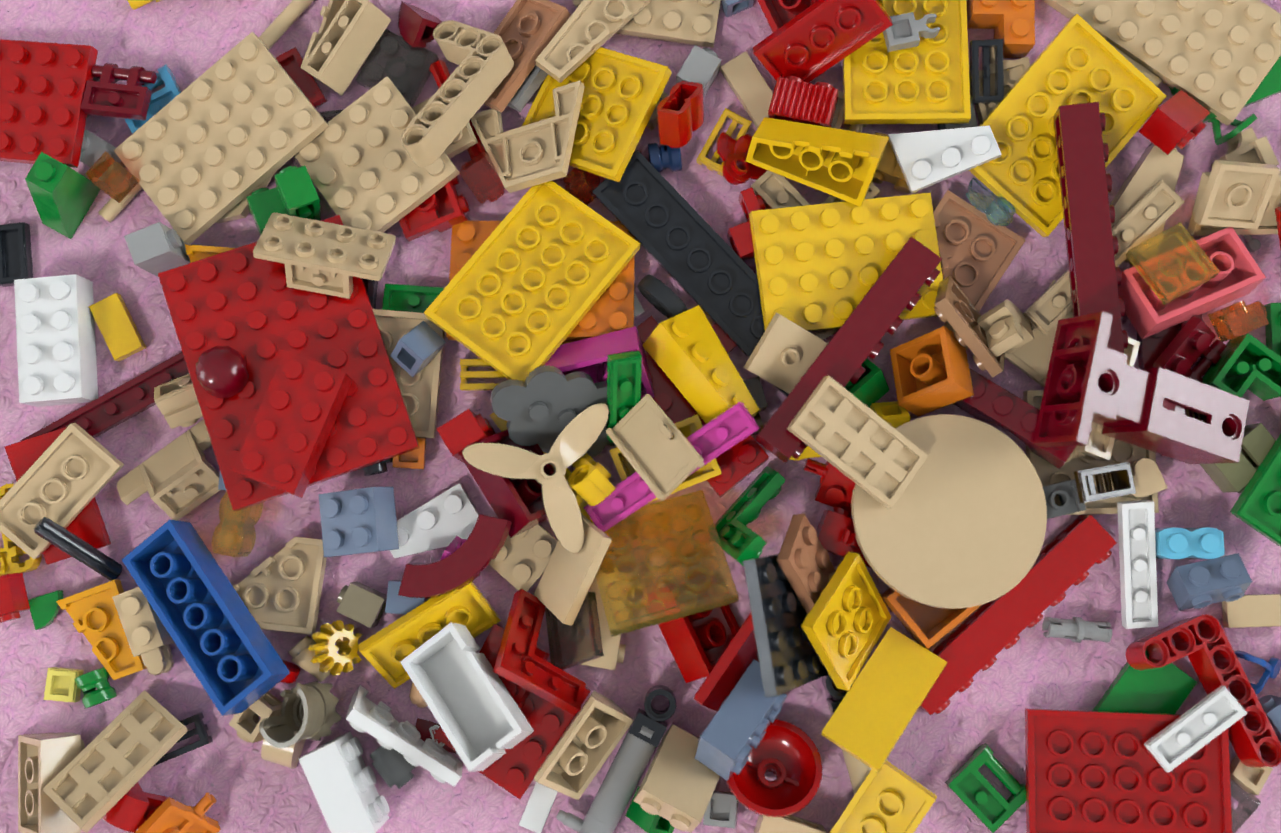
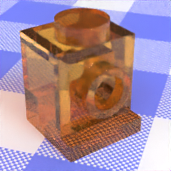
M1243 300L1208 314L1216 334L1222 342L1269 324L1266 318V309L1259 301L1246 305Z

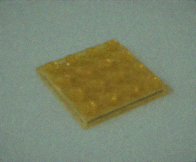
M703 490L644 505L604 532L612 541L597 571L596 580L611 637L739 601V595Z

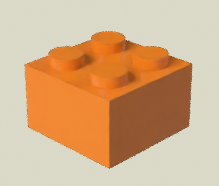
M940 327L890 349L898 405L918 417L974 395L966 348L957 341L954 332L947 327Z

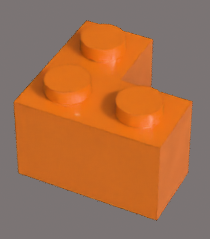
M966 0L967 29H994V39H1003V58L1026 57L1035 45V0Z

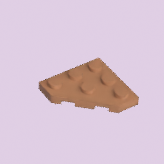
M947 190L933 211L939 255L942 258L943 280L951 276L979 312L1026 240Z

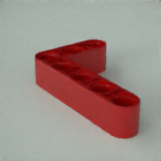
M1205 614L1186 618L1128 645L1126 659L1129 665L1136 670L1163 667L1188 656L1207 696L1221 685L1227 689L1229 687L1230 693L1247 712L1245 716L1228 728L1229 740L1239 760L1248 767H1275L1281 763V743L1224 630L1215 617ZM1172 638L1175 642V647L1172 644ZM1145 650L1149 653V660L1146 657Z

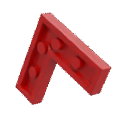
M521 588L514 594L493 672L574 715L581 710L586 683L534 654L546 606L537 597Z

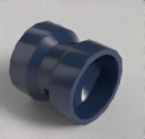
M658 143L648 144L649 162L659 173L668 168L672 172L682 171L680 148H671L668 145H659Z

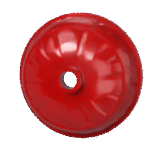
M776 719L773 723H769L765 730L766 734L756 749L752 747L748 756L749 759L740 774L737 775L733 772L727 781L732 793L742 805L757 814L767 817L789 816L805 808L815 797L822 779V761L812 739L797 726ZM773 772L776 775V779L774 781L767 780L765 773Z

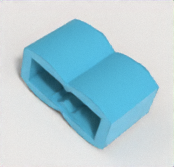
M1177 527L1155 528L1156 558L1215 559L1225 555L1224 532L1211 527L1184 529Z

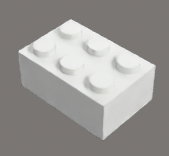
M351 732L345 733L313 749L299 758V762L331 833H376L389 819V805L383 795L379 796L374 785L376 784L375 774L370 766L366 767L361 756L363 754L362 745L357 737L352 736Z

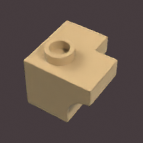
M1252 127L1241 131L1228 140L1227 154L1218 159L1223 161L1279 165L1267 137L1257 139Z

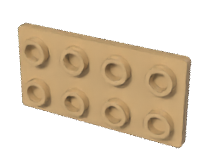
M272 213L253 250V256L258 259L284 263L286 283L289 288L350 299L353 292L352 276L375 281L382 279L396 243V236L287 214Z

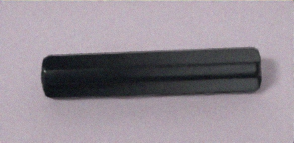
M44 517L36 524L35 534L108 580H115L121 574L123 568L121 564L49 518Z

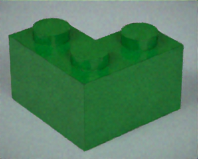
M305 165L298 168L296 166L284 168L279 174L275 175V188H260L252 192L251 196L246 197L248 208L260 236L272 213L321 221L320 198Z
M1247 333L1229 340L1226 345L1227 347L1220 354L1221 359L1216 365H1211L1201 382L1242 397L1248 389L1263 401L1281 397V356Z

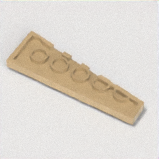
M583 0L535 60L536 66L561 83L652 0Z

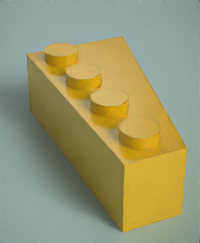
M764 117L752 137L745 162L861 207L889 137Z
M699 305L660 322L642 345L706 424L741 401L752 417L760 411Z

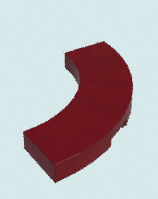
M479 514L473 531L454 553L431 564H406L398 595L411 598H432L468 585L480 576V572L492 559L497 557L506 541L512 522Z

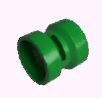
M104 667L75 678L77 688L82 689L84 694L82 702L85 709L117 697L115 688L109 685L108 679L110 675Z

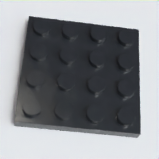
M779 553L743 561L765 697L779 696L821 678L828 672L801 626L808 614L777 562Z

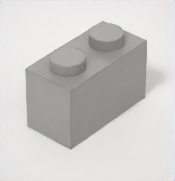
M161 222L124 236L134 264L157 277L158 273L190 263L185 248L187 243L183 242L174 229L168 228Z

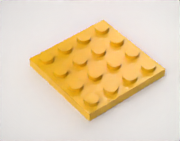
M600 47L561 83L549 74L546 76L522 126L556 116L552 90L581 81L585 88L569 166L620 182L672 72L668 66Z

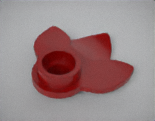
M722 132L717 139V153L724 161L722 173L724 178L731 184H742L749 179L757 180L767 171L745 162L753 135H743L736 141L727 133Z

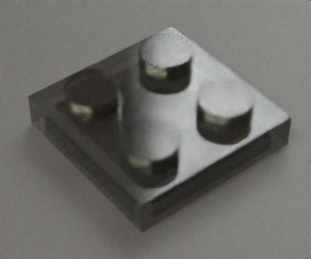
M385 29L368 56L356 81L359 85L370 90L388 76L409 105L413 107L431 75L430 65L438 61L439 58L437 54L425 48L412 47L403 37Z

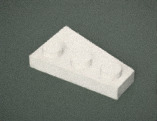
M990 125L888 134L889 142L911 194L992 161L1002 155Z
M458 483L397 520L399 549L390 550L394 558L447 547L456 536L462 539L469 537L477 522L479 513L462 484Z

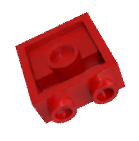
M458 176L399 220L405 239L412 241L435 230L441 233L456 224L468 220L465 214L470 211L468 202L463 194L458 196L455 185L460 183Z

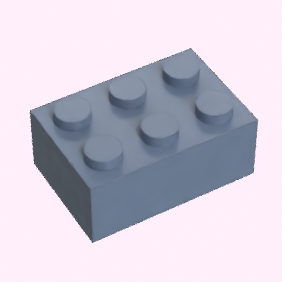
M752 661L699 739L695 759L727 781L733 772L737 775L740 774L749 759L748 756L752 747L755 749L758 747L766 734V728L770 722L773 723L783 708L782 704L787 698L785 693L779 696L765 697L760 663L758 661Z

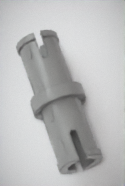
M1045 617L1042 624V631H1048L1043 633L1046 638H1065L1081 643L1082 640L1108 643L1112 638V629H1106L1111 627L1109 622L1084 621L1081 617H1073L1072 619Z

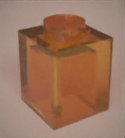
M106 151L85 173L97 187L118 203L140 181Z

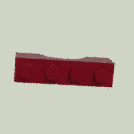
M970 369L974 395L952 404L977 419L990 421L1009 431L1023 441L1032 453L1060 469L1076 446L1041 447L1033 444L1040 410Z

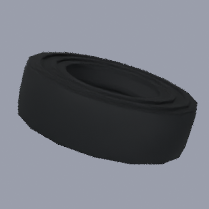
M646 275L639 282L637 287L641 294L668 319L688 310L683 301L656 277Z

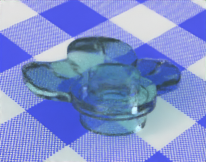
M972 178L968 186L969 192L966 193L969 202L976 209L985 213L987 219L992 224L1008 226L1013 221V216L1016 212L1014 206L1005 198L998 197L993 192L988 191L975 178Z

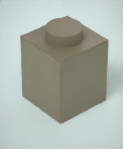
M358 581L351 582L349 586L345 585L339 593L337 602L340 605L336 612L372 628L378 625L385 611L387 595Z

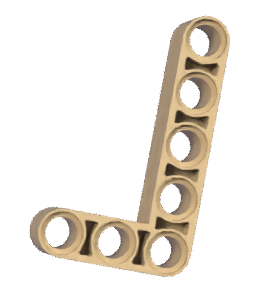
M454 20L444 21L434 29L433 36L446 59L459 66L400 136L402 145L417 166H429L440 157L512 70L514 61L501 36Z

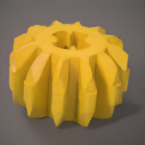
M341 620L333 621L332 624H322L320 632H314L311 635L316 644L310 645L307 649L315 651L316 655L310 662L313 664L320 662L319 671L322 673L330 671L332 676L340 675L342 671L344 673L351 672L353 664L362 661L357 653L359 651L357 640L363 634H353L354 625L350 623L344 625Z

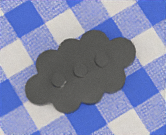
M545 365L531 371L525 381L513 379L502 381L491 392L490 401L493 412L498 417L507 420L508 433L514 443L521 446L538 444L543 452L548 453L559 434L576 416L592 405L599 403L607 405V381L594 383L591 376L585 372L576 371L564 375L560 369ZM607 422L597 440L586 451L592 458L600 454L606 445L616 446L614 442L610 443L607 439Z

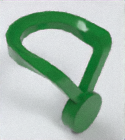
M1251 114L1242 121L1234 119L1229 125L1236 126V128L1224 136L1221 135L1219 120L1216 118L1210 120L1216 145L1227 142L1257 119L1255 114Z

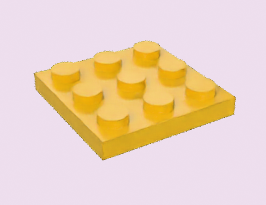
M848 552L801 625L836 687L846 691L850 689L892 618L859 553Z

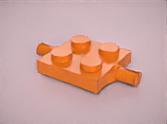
M207 792L195 806H188L168 797L135 833H218L221 830L218 821L205 815L217 800L212 794Z

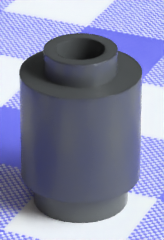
M380 746L369 755L374 761L372 763L373 767L389 788L396 785L400 789L414 777L411 771L415 766L408 763L403 755L394 749L388 750Z

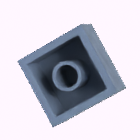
M367 487L319 494L324 557L399 549L394 487Z

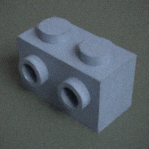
M1237 553L1177 566L1166 583L1179 611L1190 608L1200 609L1223 601H1236L1245 595L1244 593L1251 585L1252 580Z

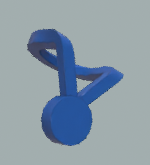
M1234 651L1237 658L1254 662L1265 669L1257 684L1250 683L1255 694L1262 691L1269 677L1275 679L1281 669L1280 659L1272 657L1267 662L1247 652Z

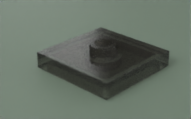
M595 592L587 593L572 626L563 624L548 608H545L551 664L565 670L604 656Z

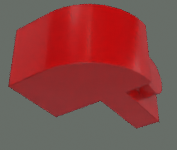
M752 187L741 191L738 199L747 222L729 228L727 234L733 251L743 261L755 257L749 213L751 211L766 210L762 197L755 195Z
M137 782L102 819L117 828L135 833L137 828H140L168 797L143 792Z

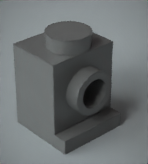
M1075 479L1042 486L1047 506V519L1086 510L1085 503L1079 502ZM1056 494L1059 495V499L1061 502L1060 506L1056 505L1054 502V497Z

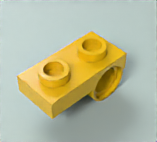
M587 453L571 464L575 470L570 474L568 484L589 506L601 503L616 489L608 480L612 475Z

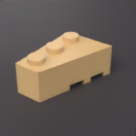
M330 0L328 6H322L320 15L324 18L318 33L313 32L301 65L303 70L341 96L351 84L353 78L391 22V19L369 0Z

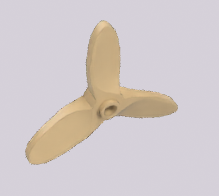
M602 403L585 409L563 429L548 454L542 456L519 447L499 443L473 444L466 447L462 454L470 465L487 473L512 479H535L540 483L544 509L555 536L566 550L578 553L584 542L583 522L576 497L564 478L565 470L583 456L597 440L608 420L609 409L606 404ZM546 464L554 467L553 475L548 476L544 473L543 468Z

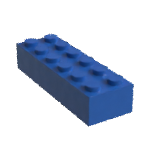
M168 520L122 559L124 565L222 716L244 712L290 674V671L190 522Z

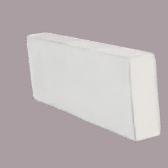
M1221 685L1143 745L1164 771L1169 773L1245 716L1247 712L1229 690Z

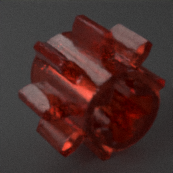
M574 167L563 178V181L566 183L564 189L581 202L583 201L584 204L589 205L596 198L592 191L600 185V177L598 175Z

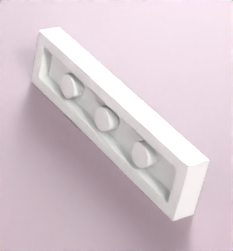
M1154 501L1117 502L1122 626L1126 629L1158 627Z

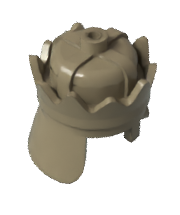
M313 681L307 684L297 683L294 688L283 690L280 694L282 697H285L282 703L281 716L268 717L260 722L259 730L263 738L274 747L286 748L303 739L321 741V737L330 735L332 733V725L342 719V716L336 712V705L339 699L330 693L333 685Z

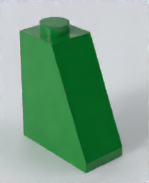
M43 152L40 153L25 178L42 224L69 239H72L102 187Z

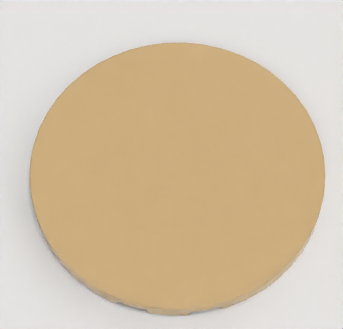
M949 414L930 415L917 418L896 428L898 432L925 452L928 458L892 508H886L855 483L851 500V516H853L856 540L870 567L893 590L910 600L912 599L930 607L943 609L974 607L993 601L1009 592L1033 567L1041 551L1046 533L1047 506L1040 478L1029 458L1003 432L987 423L966 416Z

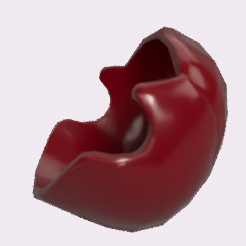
M215 346L204 351L196 363V375L199 383L209 394L217 398H231L241 392L248 382L249 374L245 360L240 356L239 352L229 346Z

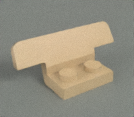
M204 419L119 479L117 490L120 499L126 505L148 491L150 498L169 517L178 521L220 491L218 490L219 472L205 459L203 452L212 445Z

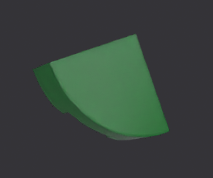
M63 590L54 591L28 600L35 630H41L52 624L60 609L56 601L63 599Z

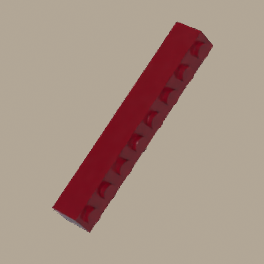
M1099 102L1059 106L1053 118L1073 317L1101 311L1113 315L1107 348L1124 354V349L1128 348V334L1126 330H1122L1121 318L1125 315V304L1123 298H1119L1118 286L1121 285L1122 274L1120 267L1115 266L1114 255L1118 254L1117 236H1112L1111 224L1115 222V208L1113 204L1109 205L1108 193L1112 190V178L1110 173L1106 174L1105 162L1109 158L1108 144L1103 143L1102 131H1105L1106 126L1105 114L1100 112Z
M910 237L759 432L756 441L785 463L788 462L791 456L797 460L808 445L787 429L789 424L824 376H830L842 387H845L849 381L855 385L866 370L861 366L867 357L874 360L885 345L880 340L886 332L893 335L904 321L899 315L905 308L911 311L922 297L918 293L922 285L925 284L930 287L941 271L936 269L942 258L913 237Z

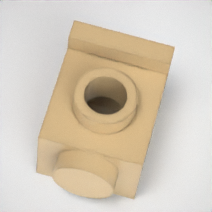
M267 692L244 712L235 714L229 725L237 731L238 737L246 742L262 741L264 738L259 730L260 722L268 717L281 716L282 702Z

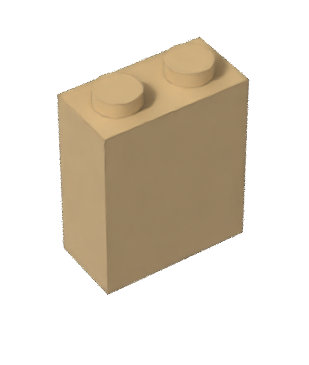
M672 724L661 740L634 801L640 804L641 808L652 815L658 814L669 820L674 828L691 833L701 823L720 776L695 759L699 738Z

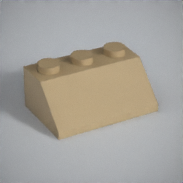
M593 691L538 769L534 780L539 784L579 800L634 720L613 700Z
M62 732L18 735V832L81 833V829L42 790L85 748L80 734Z

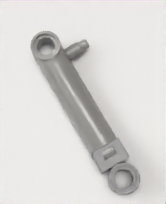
M657 685L650 688L646 693L644 699L645 711L640 708L638 709L633 719L634 721L630 725L584 820L563 810L558 812L557 820L577 831V833L614 832L655 748L658 747L667 729V722L665 721L675 713V695L667 686ZM663 695L667 697L669 706L662 711L655 710L651 705V701L655 696Z

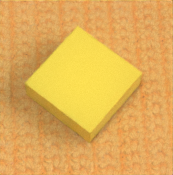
M61 667L48 668L44 700L79 702L81 689L77 688L75 678L83 675L84 670Z

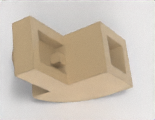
M1009 300L1003 301L978 317V324L986 333L988 348L995 357L1003 353L1008 355L1034 339L1030 321Z

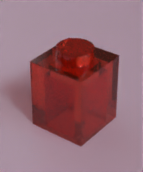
M486 150L460 167L459 174L480 204L487 200L494 202L505 193L503 190L505 188Z

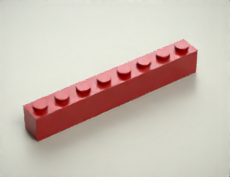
M1091 514L1079 515L1040 551L1033 567L1013 589L1001 597L980 606L932 651V653L947 661V664L920 706L924 712L932 715L934 712L939 714L944 711L951 702L949 700L950 697L957 691L963 692L970 687L974 681L972 677L977 672L990 668L997 660L995 656L1003 648L1009 649L1019 641V633L1026 627L1031 628L1039 623L1043 618L1041 613L1046 608L1059 604L1066 597L1064 592L1072 584L1078 585L1088 577L1089 572L1087 570L1095 563L1100 564L1112 554L1110 549L1117 542Z

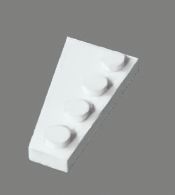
M360 685L352 696L346 720L349 721L350 725L358 732H367L375 737L382 747L388 750L394 749L401 753L404 759L411 765L416 767L420 765L425 768L438 782H447L455 787L462 777L463 763L432 739L428 738L425 742L420 739L421 735L415 726L407 720L399 723L390 713L391 708L382 701L378 705L365 697L369 691Z

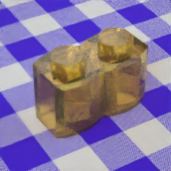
M226 492L219 506L220 523L216 526L212 536L213 553L231 557H247L255 544L256 531L254 526L261 517L263 503L236 512L233 511Z

